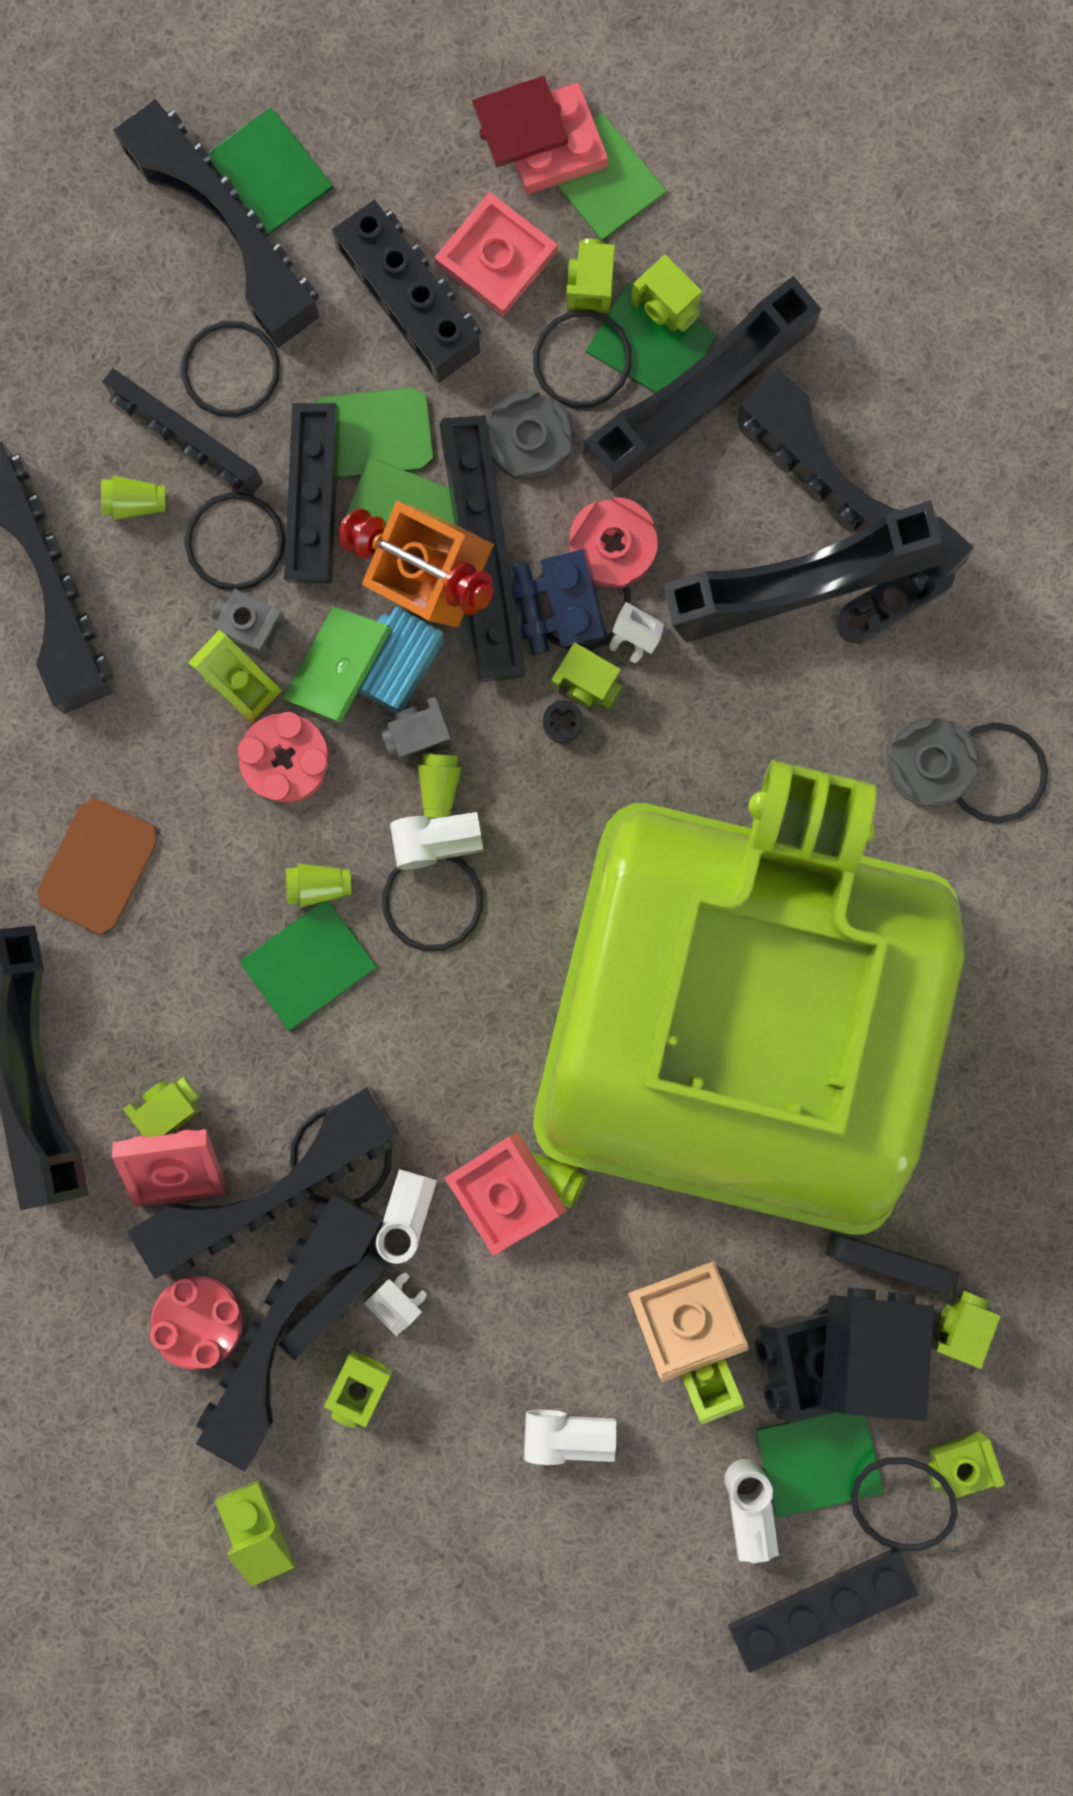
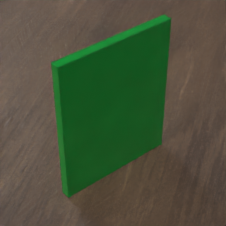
M271 106L208 152L214 163L213 167L221 177L226 176L238 192L239 200L247 210L252 209L259 217L266 229L267 236L333 188L331 182Z
M627 282L607 316L624 330L631 346V369L628 377L656 393L704 357L718 334L696 321L685 331H681L678 328L674 333L664 323L662 325L655 323L645 311L644 303L637 308L631 303L633 284ZM603 322L585 353L622 373L625 367L624 346L618 333L606 322Z
M329 901L316 905L239 962L288 1031L299 1025L377 967Z
M831 1412L795 1423L787 1422L756 1430L765 1473L773 1489L772 1503L776 1518L851 1501L850 1495L855 1478L867 1465L876 1462L866 1416ZM879 1469L873 1470L861 1482L857 1496L858 1499L884 1493Z

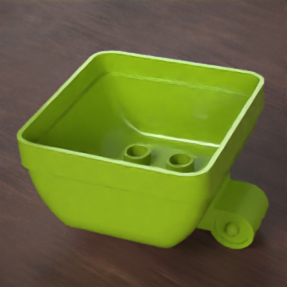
M771 760L761 791L755 793L749 800L748 808L750 814L754 817L752 828L648 803H632L618 810L607 822L600 839L535 1104L533 1127L537 1143L547 1156L561 1163L847 1234H867L879 1228L891 1215L896 1201L907 1186L920 1157L964 963L965 938L958 898L955 890L946 879L932 872L862 856L866 843L872 840L875 835V825L872 818L876 801V785Z

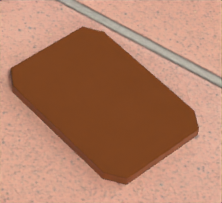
M95 797L80 805L38 888L40 906L100 935L114 928L157 844L155 826Z

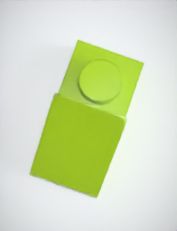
M220 630L188 662L212 688L251 723L282 692Z
M725 1359L681 1375L701 1425L745 1408Z
M260 1479L222 1495L215 1500L232 1543V1547L227 1553L229 1560L251 1587L295 1568Z

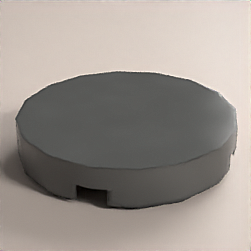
M529 390L511 394L499 402L492 411V415L487 423L492 459L499 469L513 478L530 481L546 478L562 467L571 452L573 428L570 416L560 402L552 397L550 399L547 396L540 395V392Z
M926 717L911 722L897 734L888 752L887 770L893 786L905 799L919 806L941 807L955 802L970 789L977 775L979 754L973 738L961 725L945 719Z

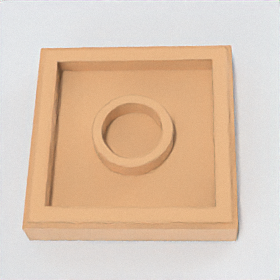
M714 1261L628 1293L661 1383L749 1350Z

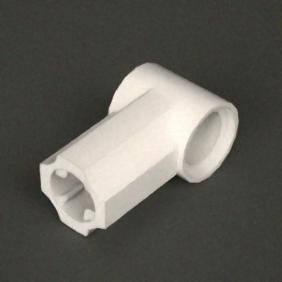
M477 812L430 819L428 816H412L390 823L396 866L400 870L423 868L435 864L438 859L483 852Z
M399 1169L383 1223L376 1238L377 1251L384 1260L399 1264L406 1262L415 1254L419 1246V1239L437 1180ZM395 1228L406 1231L411 1240L409 1250L400 1255L390 1252L385 1244L387 1233Z
M536 1409L526 1412L524 1460L526 1462L540 1465H557L564 1463L565 1460L615 1462L616 1418L573 1417L557 1410Z
M750 1459L735 1461L728 1467L725 1473V1485L729 1493L737 1557L739 1561L751 1563L766 1562L775 1556H779L771 1503L773 1489L764 1470L757 1462ZM749 1477L759 1480V1485L753 1493L744 1495L737 1492V1488L742 1480Z

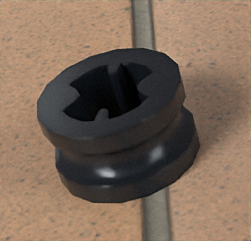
M564 700L556 701L549 705L543 716V728L547 737L561 744L569 743L578 737L583 725L582 713L579 708L572 702ZM569 712L575 718L571 719V725L574 728L569 732L564 728L556 732L551 727V725L555 724V719L551 718L555 713L564 716Z

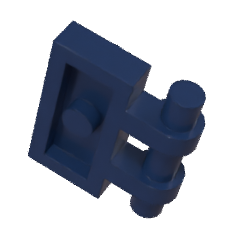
M582 548L541 559L544 578L537 580L532 579L529 563L512 567L515 580L512 590L515 600H520L525 621L521 628L524 639L529 638L532 655L549 652L546 634L558 632L561 648L570 647L574 642L582 644L607 637L587 549ZM548 592L554 617L542 620L536 595Z

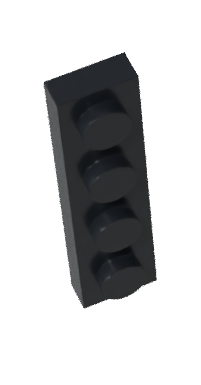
M114 368L110 370L102 381L111 395L109 402L113 407L129 418L135 413L147 421L144 427L159 440L166 443L171 438L182 446L180 450L182 455L196 466L202 468L207 463L217 470L216 478L232 491L237 493L242 488L249 494L254 495L263 481L257 468Z
M292 403L284 579L288 583H332L340 408L336 403Z
M893 1548L728 1624L748 1673H751L918 1596V1592L898 1549Z

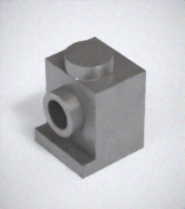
M235 588L230 598L225 595L219 598L212 612V619L216 621L213 627L216 632L218 630L222 631L235 644L264 659L267 658L287 621L281 610L270 607ZM241 612H250L251 619L247 624L240 625L236 623Z
M436 697L427 699L429 709L421 711L420 707L416 706L402 710L395 714V721L387 723L388 728L380 730L389 756L398 753L402 764L421 758L422 754H433L452 747L451 738Z

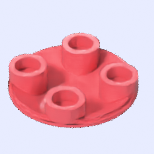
M191 1276L179 1279L161 1293L154 1305L151 1315V1342L166 1360L178 1367L189 1370L210 1368L226 1359L239 1342L243 1327L241 1306L235 1294L225 1284L216 1279L206 1276Z

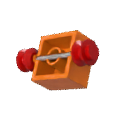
M397 500L387 525L383 518L379 516L372 517L370 512L363 508L354 510L343 519L339 529L342 548L349 552L355 551L356 555L361 559L372 558L362 582L363 586L428 621L457 628L464 613L473 615L486 608L493 596L492 577L483 569L494 546L493 543L427 510Z

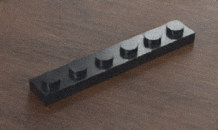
M486 416L442 418L439 426L454 524L494 544L483 569L492 577V599L486 608L473 615H469L478 680L480 683L523 678L526 672Z

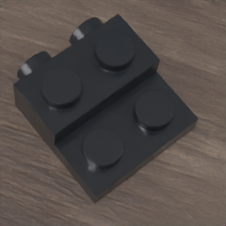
M828 1312L809 1317L796 1316L759 1326L761 1337L755 1341V1351L759 1362L763 1366H767L770 1384L764 1387V1399L769 1410L772 1413H776L777 1419L795 1423L831 1413V1411L821 1410Z

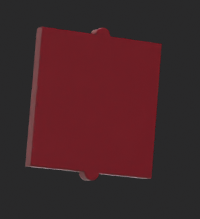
M544 75L472 100L473 108L481 126L479 130L480 139L486 140L496 168L568 144V137L559 115L561 113V106L559 103L554 102Z

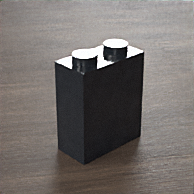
M848 1287L847 1296L829 1295L821 1410L848 1415L927 1421L934 1306L915 1304L916 1295L888 1292L887 1301L875 1300L876 1290Z

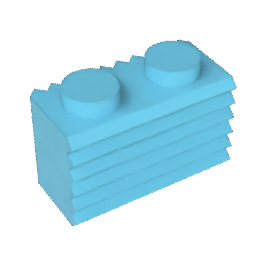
M395 606L390 616L383 613L377 621L390 626L392 630L360 686L358 693L397 714L407 706L440 647L443 645L444 636L443 632Z

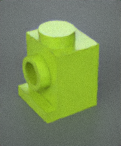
M584 239L579 242L578 259H569L566 310H593L598 313L610 312L615 245L605 244L598 239Z
M664 254L633 283L631 303L636 308L644 303L645 311L649 317L659 325L664 323L673 333L678 328L681 331H685L700 314L698 308L702 290Z
M574 642L551 680V689L559 694L564 686L569 689L567 696L576 703L586 708H590L593 703L600 708L605 706L610 709L623 688V685L617 683L621 669Z
M185 1076L169 1085L164 1080L159 1082L142 1096L146 1102L145 1104L141 1105L139 1102L130 1103L123 1108L140 1133L147 1137L173 1134L202 1111L196 1102L201 1096L195 1086Z
M963 1290L961 1298L955 1297L953 1306L948 1304L944 1308L938 1324V1330L943 1333L940 1340L932 1337L931 1347L939 1353L982 1369L1001 1316L987 1309L990 1303L989 1300Z
M352 1349L324 1405L325 1408L332 1411L331 1418L349 1428H356L357 1424L366 1428L394 1369ZM360 1382L364 1384L367 1388V1394L364 1397H355L350 1391L352 1383Z
M980 1431L927 1448L932 1462L926 1464L945 1477L956 1498L993 1486L998 1488L1005 1485L991 1441ZM961 1464H971L970 1474L961 1477L957 1476V1469ZM927 1473L934 1491L941 1490L949 1499L940 1482Z

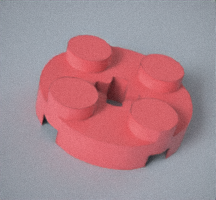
M622 497L611 498V500H604L599 503L595 501L584 507L573 521L570 530V552L582 548L587 549L595 585L604 588L623 589L643 578L652 567L658 549L657 533L650 514L636 502ZM615 533L623 536L621 545L625 548L621 552L615 550L609 553L605 551L606 544L601 541L605 535L610 538Z
M292 712L272 714L253 724L246 732L244 739L239 743V768L245 782L260 797L274 802L296 803L311 796L322 785L328 768L329 749L321 732L309 720L299 717ZM282 747L285 751L291 748L295 750L296 754L291 758L294 765L290 769L286 770L282 765L276 768L273 767L272 761L276 759L275 751Z

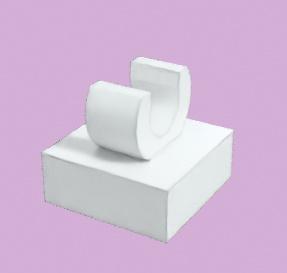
M625 602L615 621L610 650L615 652L622 641H629L635 646L630 661L636 663L641 659L644 650L652 654L661 639L664 623Z
M407 1273L401 1274L393 1282L388 1279L364 1303L395 1336L406 1329L420 1315L422 1311L418 1306L426 1298V1293L423 1290L412 1299L402 1292V1285L409 1278Z

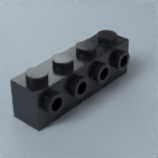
M373 199L331 229L337 250L437 383L480 354L479 336L482 333L478 324L468 312H465L463 315L453 303L456 299L449 285L441 277L435 280L427 269L430 264L424 252L416 243L411 246L401 235L404 233V229L390 209L384 212L376 200Z

